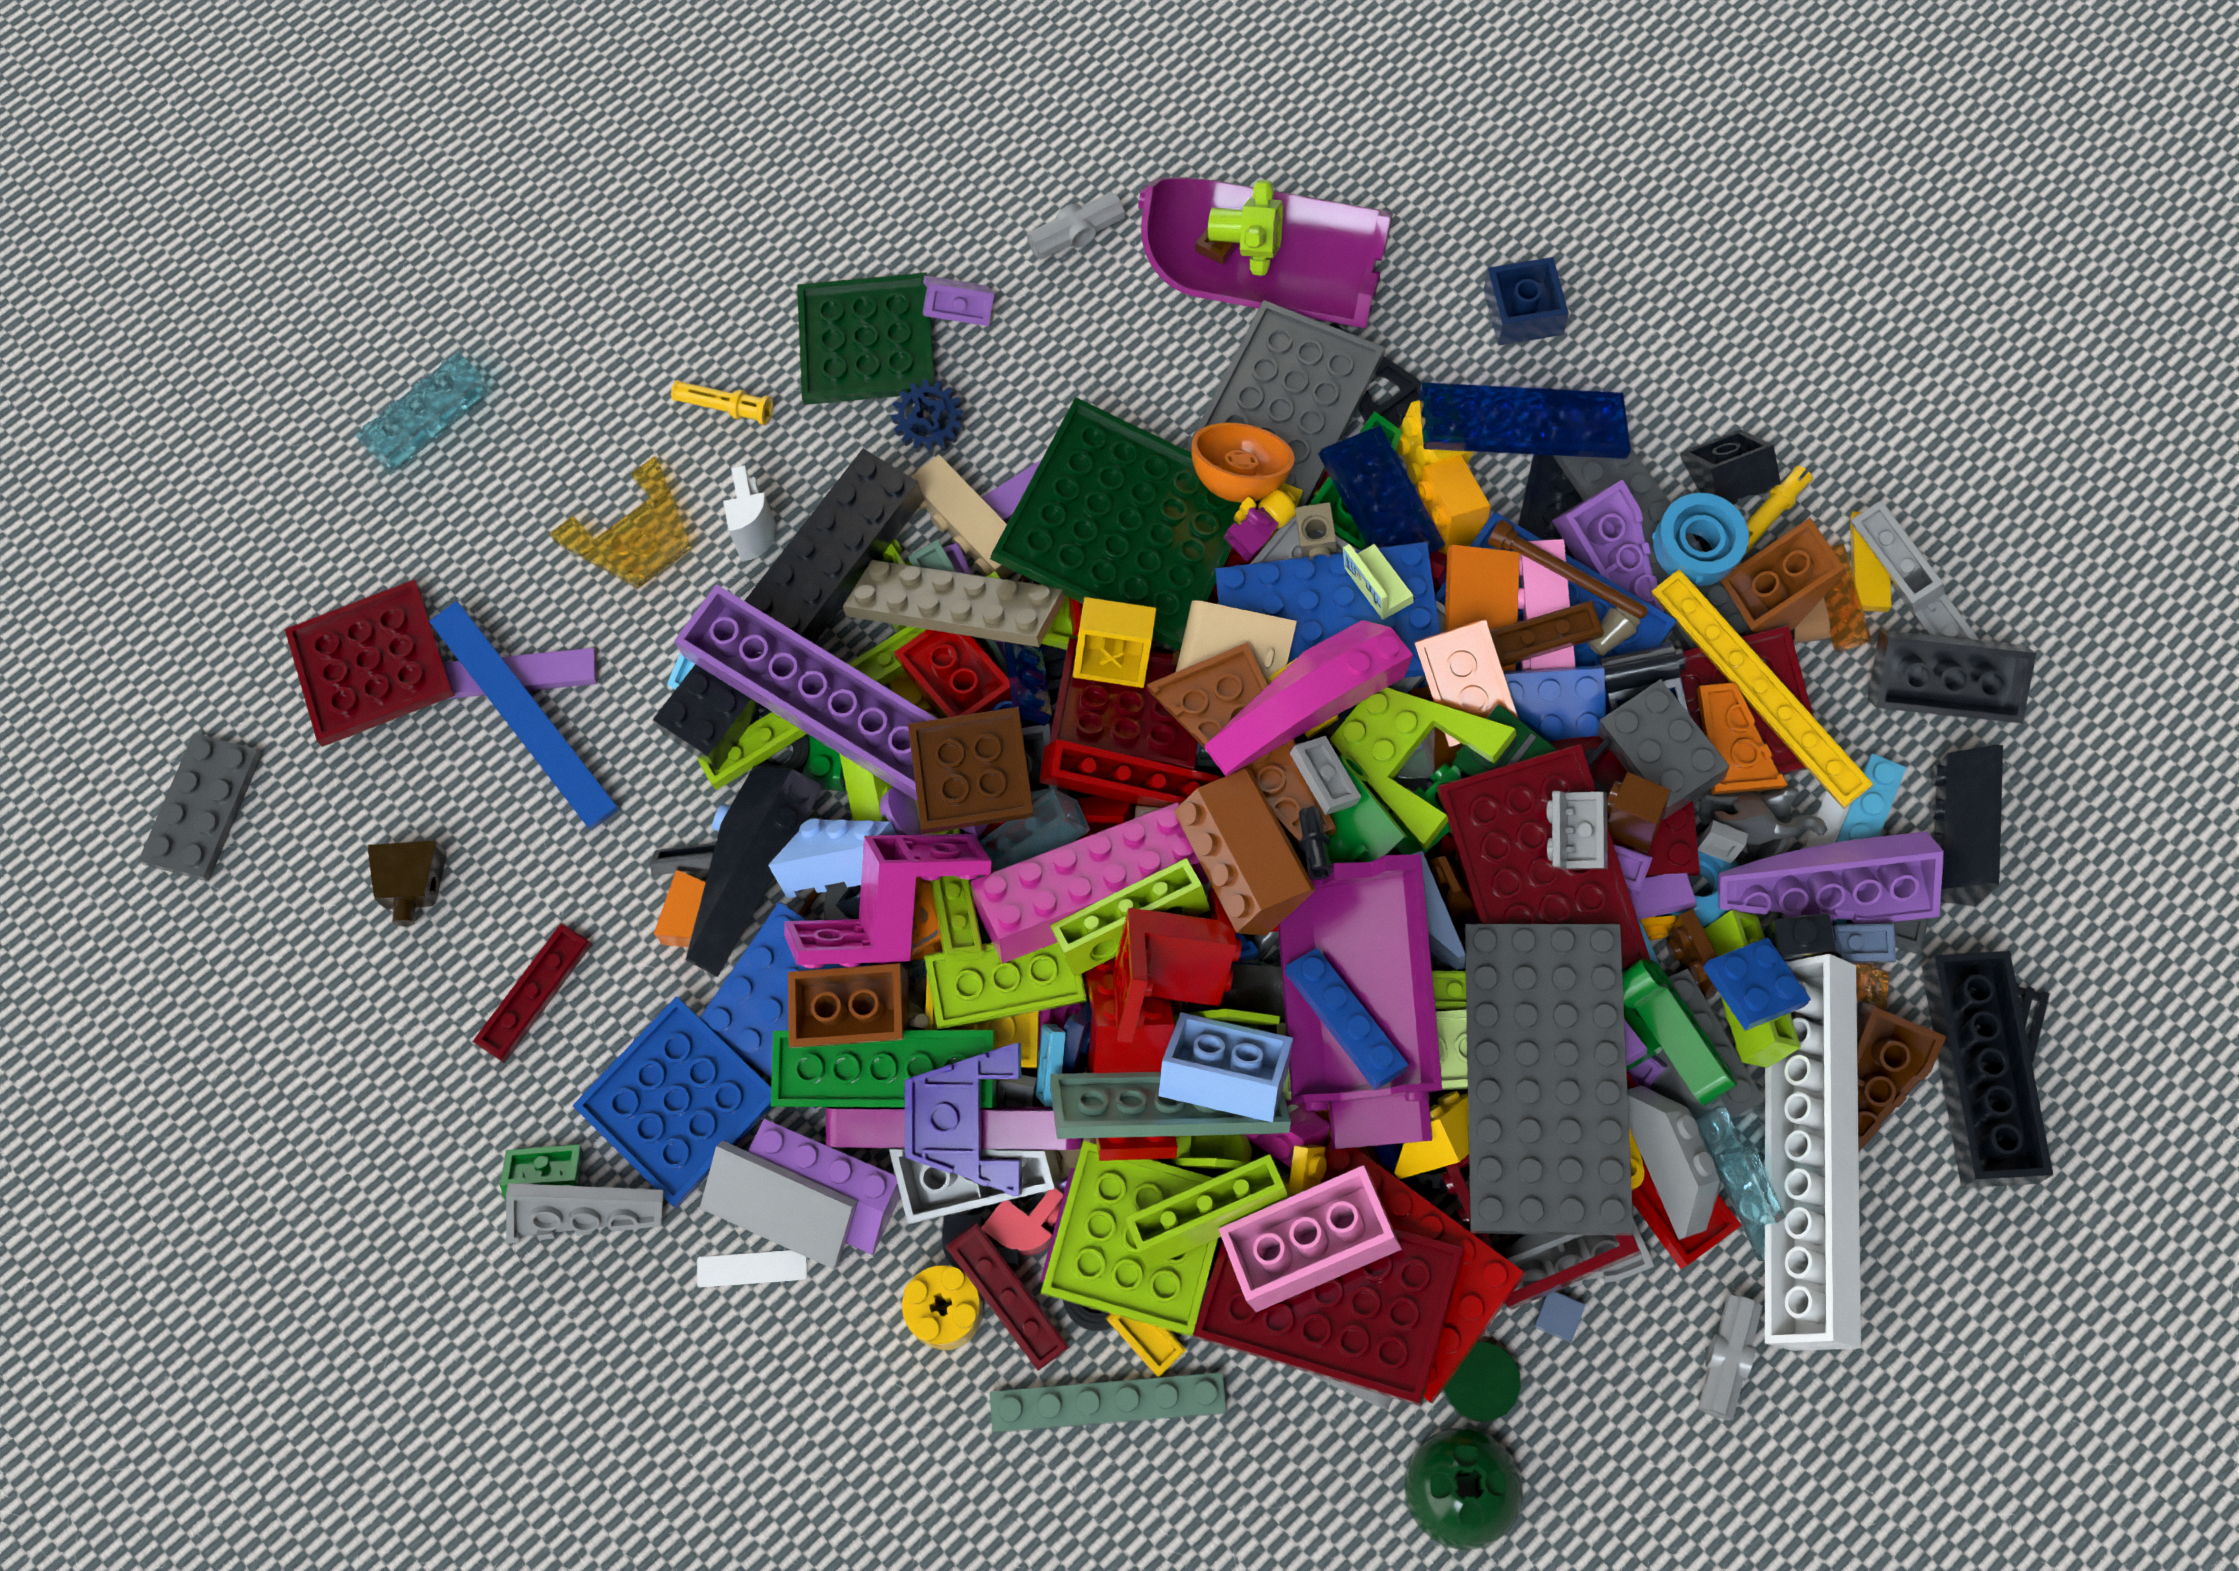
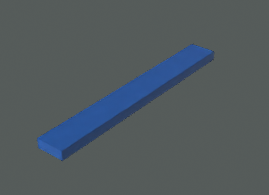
M454 602L429 621L589 830L592 831L620 810L459 602Z

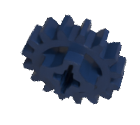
M923 379L921 388H917L913 382L910 383L911 392L909 394L902 390L899 392L903 400L902 403L893 402L892 404L894 410L898 412L891 415L892 422L899 424L894 428L896 435H904L902 442L905 446L913 442L914 450L917 453L920 452L922 446H926L929 454H933L934 446L936 445L942 451L946 450L944 442L948 439L955 443L957 440L953 432L963 431L962 424L957 421L965 418L964 411L957 409L962 405L960 398H952L954 392L951 387L942 391L941 381L938 380L934 387H929L927 379ZM926 397H934V398H937L938 400L934 401V400L928 399V398H926ZM914 403L912 413L907 415L908 409ZM922 407L933 417V427L924 418ZM949 419L947 426L942 431L943 422ZM921 432V433H924V434H928V435H930V436H929V437H924V436H919V435H917V434Z

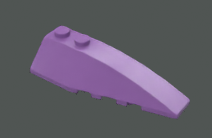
M1925 831L1855 839L1786 852L1718 873V907L1720 910H1736L1758 914H1767L1769 911L1784 913L1786 917L1830 913L1835 920H1852L1854 924H1880L1940 917L1944 851L1931 835Z

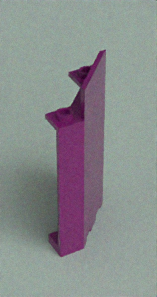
M1421 854L1384 855L1372 862L1334 863L1331 865L1333 873L1329 874L1328 878L1322 880L1310 878L1316 891L1278 925L1286 1035L1293 1038L1289 1063L1292 1105L1305 1104V1111L1329 1110L1332 1150L1432 1141L1429 1093L1443 1089ZM1318 948L1408 1063L1407 1072L1379 1089L1374 1090L1286 976V965Z

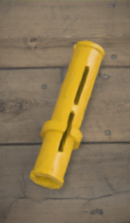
M1795 466L1781 485H1775L1769 492L1770 497L1746 522L1749 531V543L1745 553L1751 550L1752 546L1785 509L1789 510L1794 506L1796 497L1812 482L1813 476L1810 472L1798 480L1806 468Z

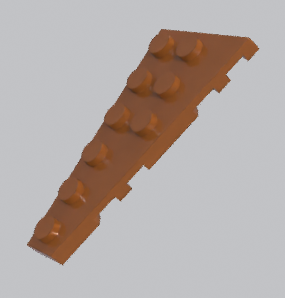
M1245 643L1147 684V689L1205 749V744L1259 695L1268 684L1249 644ZM1294 739L1233 773L1243 769H1251L1280 825L1299 845L1303 837L1299 819V811L1302 808L1315 806L1319 809L1323 833L1328 835V837L1336 834V827L1330 815H1325L1291 757L1290 752L1294 745H1296Z

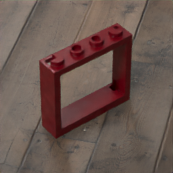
M1468 1154L1460 1162L1445 1166L1447 1171L1441 1175L1451 1195L1458 1194L1463 1207L1457 1209L1465 1229L1470 1230V1189L1461 1169L1469 1166ZM1475 1233L1477 1238L1497 1252L1490 1234ZM1633 1234L1632 1236L1615 1235L1620 1246L1514 1291L1506 1301L1507 1307L1513 1310L1642 1254Z

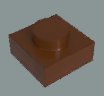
M1207 227L1195 243V252L1224 265L1240 243L1209 241Z

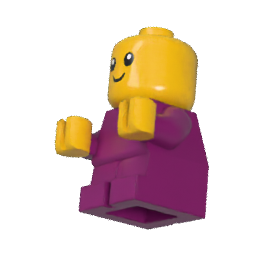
M1277 489L1259 502L1258 510L1255 509V501L1251 497H1247L1234 515V520L1240 525L1234 523L1227 530L1223 538L1248 562L1264 547L1275 528H1283L1296 516L1295 497L1289 491L1284 492Z

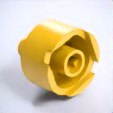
M933 1266L918 1273L906 1285L902 1300L903 1317L910 1331L925 1345L939 1350H953L968 1343L976 1334L984 1314L982 1297L964 1272L950 1266ZM945 1300L947 1304H952L947 1307L948 1314L945 1316H941L938 1311H934L939 1308V1302Z

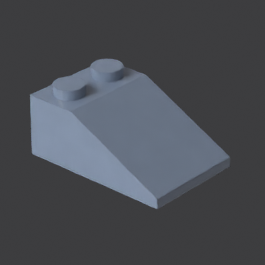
M1422 851L1412 854H1421L1430 952L1452 971H1464L1466 954Z

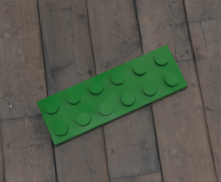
M905 1030L904 1040L802 1048H789V1031H773L771 1107H905V1079L997 1049V1031ZM982 1079V1108H996V1079Z

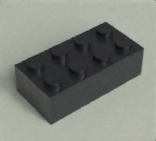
M1879 630L1867 699L1876 708L2023 724L2036 652L2021 644Z

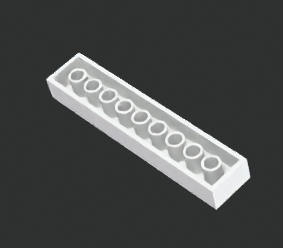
M1831 954L1785 962L1811 1000L1805 1007L1790 1013L1801 1048L1769 1068H1765V1344L1792 1351L1861 1348L1856 965Z

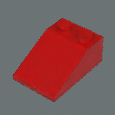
M927 629L894 652L895 658L939 719L989 712L998 703L1003 701L1018 703L1013 683L971 636Z

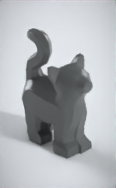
M1786 788L1784 790L1770 789L1761 793L1747 791L1712 794L1711 789L1700 795L1699 817L1702 824L1709 827L1714 820L1722 824L1731 825L1735 829L1748 834L1746 842L1748 845L1758 846L1774 839L1794 837L1804 829L1813 831L1819 836L1824 835L1828 830L1824 820L1816 816L1801 815L1791 819V803L1799 794L1796 788Z

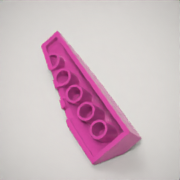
M1361 620L1304 651L1206 743L1205 750L1223 774L1228 776L1403 679L1413 654L1391 627Z

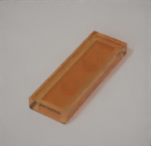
M1842 543L1831 548L1847 572L1824 596L1830 621V636L1834 650L1837 653L1872 641L1846 548Z

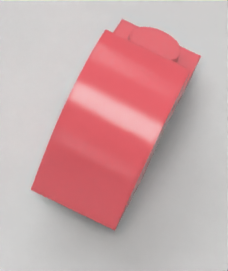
M1056 1188L1049 1190L1029 1216L1010 1201H1002L981 1228L988 1238L998 1246L1018 1249L1021 1256L1041 1253L1050 1246L1052 1234L1045 1229L1048 1225L1055 1227L1063 1194Z

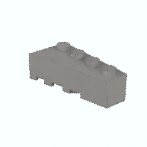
M905 1148L889 1149L907 1224L1052 1190L1062 1183L1054 1150L982 1149V1158L1022 1159V1194L1020 1196H1011L1005 1194L1002 1190L974 1183L973 1180L954 1173L949 1174L905 1158Z

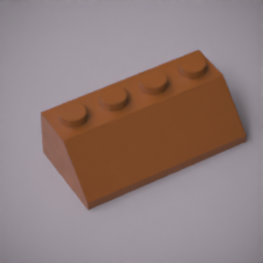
M1243 769L1197 788L1174 810L1236 933L1267 936L1316 891L1251 769Z

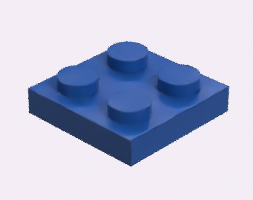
M1769 938L1710 959L1703 967L1745 1031L1801 1009L1811 1000Z

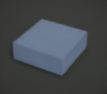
M1555 1291L1547 1294L1534 1327L1571 1343L1585 1304Z

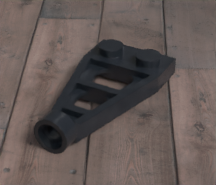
M1337 323L1329 325L1344 331ZM1384 356L1371 383L1379 377L1386 378L1395 384L1400 392L1382 405H1377L1373 402L1367 390L1358 406V410L1365 423L1375 411L1394 426L1400 428L1411 402L1434 396L1416 377Z

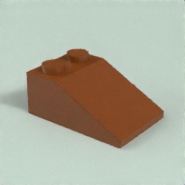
M1809 518L1736 567L1731 574L1721 580V583L1750 629L1756 634L1788 625L1790 630L1797 627L1847 570L1813 520Z

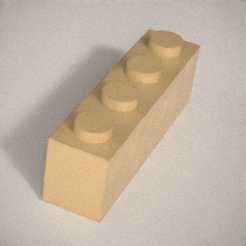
M939 454L910 476L918 481L924 497V501L918 509L922 510L925 508L931 514V521L941 532L946 530L953 537V544L958 542L963 555L968 553L975 560L974 565L983 577H987L996 571L1000 579L1004 580L1014 572L990 559L992 551L1007 524Z

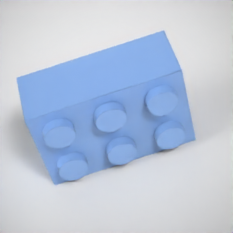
M1181 1012L1162 1060L1158 1096L1273 1123L1288 1074L1293 1038Z

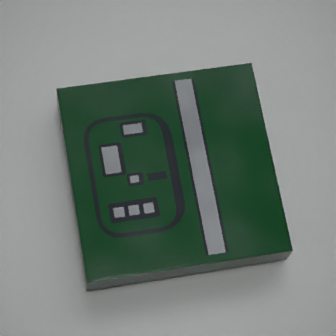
M1497 704L1486 719L1513 727L1516 730L1517 736L1495 763H1492L1466 745L1452 761V764L1470 777L1557 751V749L1501 705Z

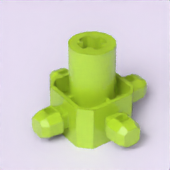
M1257 180L1253 187L1252 198L1247 200L1243 209L1212 207L1209 215V241L1240 243L1241 256H1251L1250 270L1253 275H1266L1270 268V260L1280 250L1282 240L1283 203L1282 200H1271L1274 197L1270 180Z

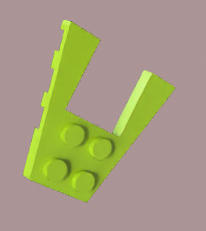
M1386 687L1359 702L1330 738V741L1340 755L1346 754L1363 768L1368 776L1367 783L1373 789V792L1391 809L1402 825L1415 836L1419 844L1424 849H1427L1448 823V817L1445 813L1392 779L1434 727H1437L1465 746H1469L1492 763L1498 760L1517 736L1516 730L1513 727Z

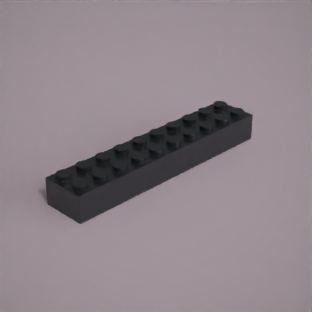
M862 448L744 601L815 644L842 609L870 562L880 559L924 501L918 481ZM695 664L652 720L663 735L707 762L716 770H719L728 758V753L739 744L740 737L751 724L755 723L766 707Z

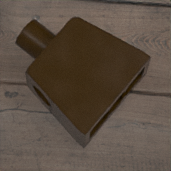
M436 840L368 845L374 899L383 908L393 909L392 923L394 925H414L416 908L432 907L436 904L447 852Z

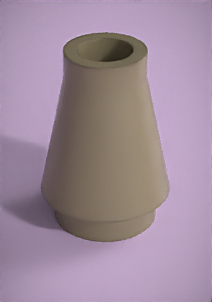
M1618 607L1615 609L1610 608L1601 622L1604 632L1603 637L1588 641L1587 644L1597 655L1604 657L1607 652L1637 633L1636 628L1641 622L1638 618Z

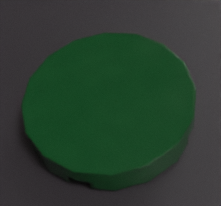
M1477 1342L1442 1391L1449 1405L1461 1417L1473 1422H1492L1506 1415L1516 1404L1521 1390L1520 1372L1514 1359L1501 1347L1489 1342Z

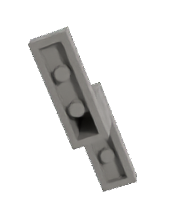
M1882 500L1851 520L1856 531L1892 578L1894 589L1928 635L1979 640L1945 594L1942 580Z

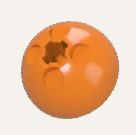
M1241 423L1212 424L1200 429L1192 440V461L1199 479L1212 493L1232 502H1243L1247 497L1258 501L1270 495L1285 483L1295 461L1291 447L1283 439L1267 430Z

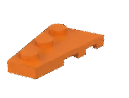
M1726 683L1699 686L1696 690L1702 731L1730 766L1726 778L1712 787L1711 793L1724 794L1785 788L1787 783L1783 775L1778 773L1771 759L1773 755L1767 743H1763L1754 725L1755 720L1737 684Z

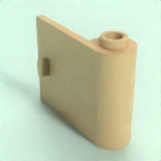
M1192 601L1176 672L1248 643L1266 680V678L1288 664L1297 621L1204 601Z

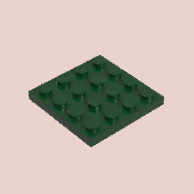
M927 272L797 284L801 393L804 405L898 397L901 390L907 394L911 392L910 383L912 382L917 388H921L923 379H927L929 387H934L935 374L931 317L923 315L927 290L923 280L924 276H928Z

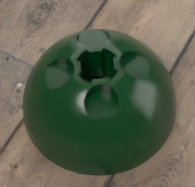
M1458 1427L1446 1429L1430 1436L1412 1455L1405 1474V1498L1414 1521L1426 1535L1446 1547L1459 1550H1473L1491 1545L1509 1531L1521 1509L1523 1484L1516 1461L1501 1442L1480 1430ZM1458 1472L1460 1473V1475H1462V1474H1468L1469 1476H1460V1477H1459ZM1475 1481H1477V1484H1478V1490H1477V1491H1480L1479 1493L1476 1492V1483H1475Z

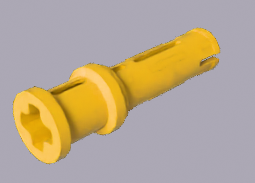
M675 380L671 389V399L673 401L729 412V415L737 420L744 417L757 420L760 425L766 426L772 417L774 404L771 396L765 395L761 398L747 395L746 391L740 389L731 393L681 382L680 380Z

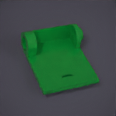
M1341 754L1338 758L1361 795V799L1355 806L1329 814L1336 827V834L1329 836L1330 845L1328 846V853L1331 865L1334 863L1372 862L1384 855H1389L1407 836L1366 787L1365 783L1368 781V776L1363 768L1350 756Z

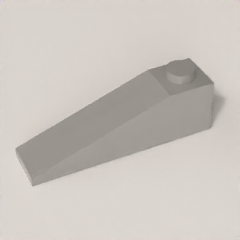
M1634 1218L1633 1236L1642 1254L1582 1280L1604 1278L1605 1283L1620 1281L1655 1267ZM1526 1234L1499 1252V1254L1526 1273L1514 1290L1516 1291L1620 1245L1615 1235ZM1582 1280L1569 1285V1287L1582 1286Z

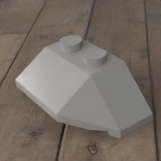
M1644 1086L1627 1089L1629 1128L1678 1239L1680 1240L1706 1231L1722 1185V1179L1691 1110Z

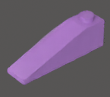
M1624 480L1618 481L1552 520L1568 549L1578 562L1664 612L1663 607L1651 595V591L1658 586L1656 576H1653L1648 554H1651L1649 543L1645 542L1641 524L1643 522L1641 509Z

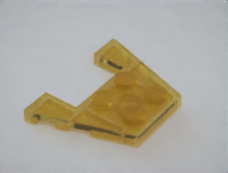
M655 456L631 473L633 480L650 499L594 539L574 516L549 533L556 544L636 589H639L692 549L664 473Z

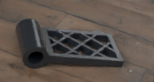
M1673 643L1600 659V665L1604 667L1605 689L1611 712L1618 708L1617 700L1635 697L1662 679L1668 688L1674 687L1676 699L1688 713L1680 678V671L1686 669L1682 649H1675Z

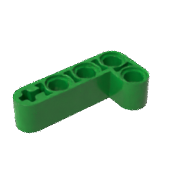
M1642 958L1622 972L1623 1003L1628 1008L1638 1011L1690 1091L1702 1105L1706 1106L1738 1084L1734 1074L1665 972L1655 961Z

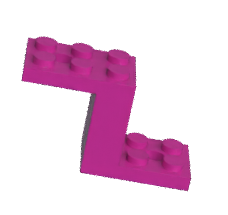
M974 834L864 836L859 919L785 921L784 936L796 964L806 968H820L824 964L857 967L861 963L877 962L880 965L898 964L901 961H910L916 877L919 876L925 880H938L941 876L976 879L978 875H990L991 859Z

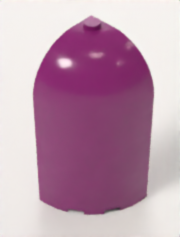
M1164 177L1154 179L1146 186V189H1141L1138 208L1143 209L1141 238L1144 251L1155 272L1172 288L1198 298L1258 309L1263 300L1312 319L1361 328L1367 327L1372 311V297L1376 295L1380 272L1375 271L1376 262L1382 261L1383 255H1385L1393 212L1273 191L1274 197L1271 200H1282L1283 203L1282 240L1280 250L1270 260L1268 272L1266 275L1261 276L1252 274L1250 270L1251 256H1241L1240 244L1224 265L1195 252L1196 241L1208 227L1211 208L1243 209L1247 200L1252 198L1253 187L1209 179Z

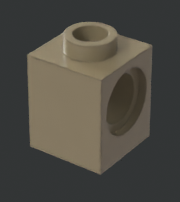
M1330 502L1295 508L1302 558L1309 557L1310 560H1313L1315 556L1326 555L1331 557L1330 554L1337 553ZM1314 530H1320L1325 533L1320 539L1308 537V534Z

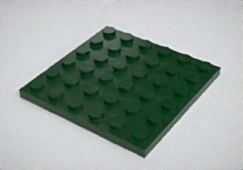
M1075 397L993 549L990 559L1044 586L1061 589L1065 596L1082 604L1084 597L1156 608L1152 638L1180 651L1191 602H1207L1216 583L1215 569L1223 568L1230 554L1232 546L1223 537L1234 523L1240 525L1234 520V515L1240 509L1242 502L1222 499L1206 488L1195 471L1191 452Z

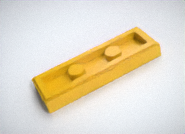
M1853 511L1850 515L1853 610L1889 612L1892 607L1890 575L1852 525L1851 520L1862 513Z

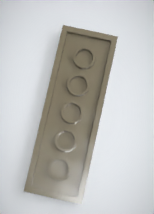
M872 560L844 603L843 608L846 617L1039 647L1064 603L1065 595L1061 589L1043 585Z

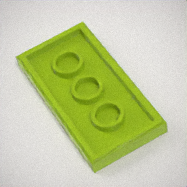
M992 942L982 944L983 959L945 963L943 952L924 956L938 1030H948L1087 1002L1082 974L1074 977L1058 943L1003 964Z

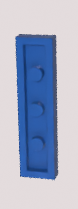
M1318 948L1286 965V976L1374 1090L1379 1089L1407 1072L1408 1063Z

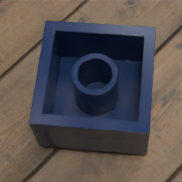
M1553 257L1488 267L1483 290L1498 346L1564 334L1569 312Z

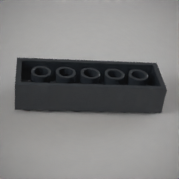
M2010 951L1934 955L1922 967L1933 1031L1946 1036L1938 1055L1961 1188L2039 1184L2053 1176V1169Z

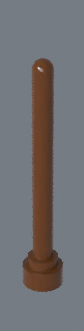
M1501 519L1494 528L1488 540V545L1497 550L1505 549L1510 551L1512 549L1636 618L1642 619L1647 616L1648 609L1645 605L1519 537V532L1514 530L1515 526Z

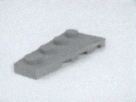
M508 1183L506 1192V1244L519 1243L521 1236L537 1235L538 1240L554 1239L555 1232L575 1230L576 1235L580 1236L592 1234V1231L598 1227L608 1226L612 1232L661 1226L663 1190Z

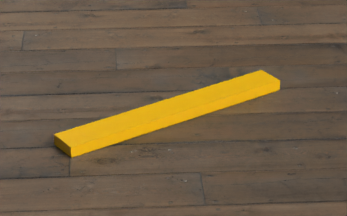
M1678 569L1651 591V595L1672 618L1677 620L1676 623L1730 683L1737 684L1743 698L1843 809L1874 785L1681 570Z

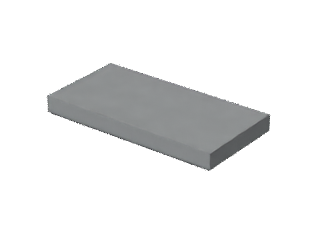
M722 1140L715 1149L700 1209L829 1268L835 1269L840 1262L858 1201Z

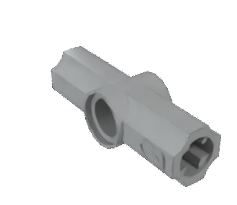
M1109 192L1083 206L1077 203L1067 205L1058 212L1055 220L1026 233L1027 241L1035 257L1042 260L1070 245L1074 248L1087 245L1094 239L1096 232L1124 219L1125 211L1116 193Z
M1731 1294L1727 1296L1718 1334L1713 1336L1706 1357L1705 1367L1708 1368L1698 1410L1707 1415L1729 1421L1734 1418L1743 1380L1747 1379L1755 1356V1347L1752 1345L1763 1305L1758 1304L1755 1300Z

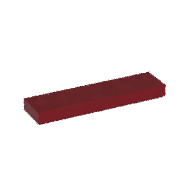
M560 923L472 1042L505 1064L593 944Z
M977 1222L946 1245V1249L1037 1371L1041 1370L1069 1348V1345Z

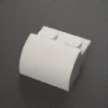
M745 465L731 468L737 498L723 501L728 530L742 562L755 559L765 553L772 545L776 536V523L764 492L759 493L756 477L749 478Z

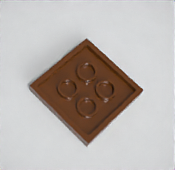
M1019 707L908 724L920 826L923 834L1034 817Z

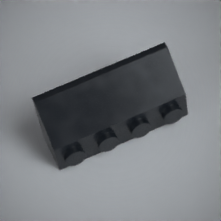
M1995 744L1950 752L1945 755L1938 765L1935 764L1933 767L1931 785L1936 786V798H1933L1930 806V819L1935 820L1934 832L1931 833V837L1944 851L1941 902L1976 907L1999 885L2003 745Z

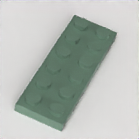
M1161 1072L1050 1074V1092L1057 1139L1289 1133L1291 1120L1283 1090L1272 1123L1158 1096Z

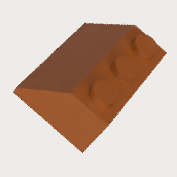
M901 964L788 972L789 1048L904 1040L909 1014L908 972Z

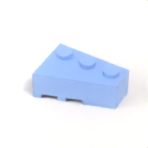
M809 819L800 826L799 832L796 833L768 866L787 899L797 897L799 894L798 890L815 888L817 893L826 892L829 888L828 885L845 882L847 887L861 885L864 836L897 834L891 822Z

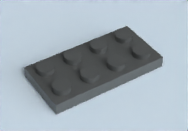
M193 733L138 861L145 866L209 882L262 757V753L255 748Z

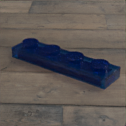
M1005 642L1012 708L1019 707L1021 717L1045 726L1051 718L1052 712L1042 644L1039 647Z

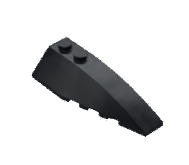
M753 766L720 824L686 961L719 977L774 877L768 865L796 833L799 832L800 826L805 822L824 787L823 785L794 769Z

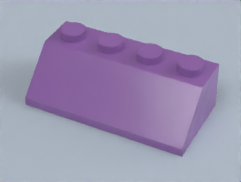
M763 1119L748 1152L858 1201L845 1243L874 1255L901 1197L896 1176Z

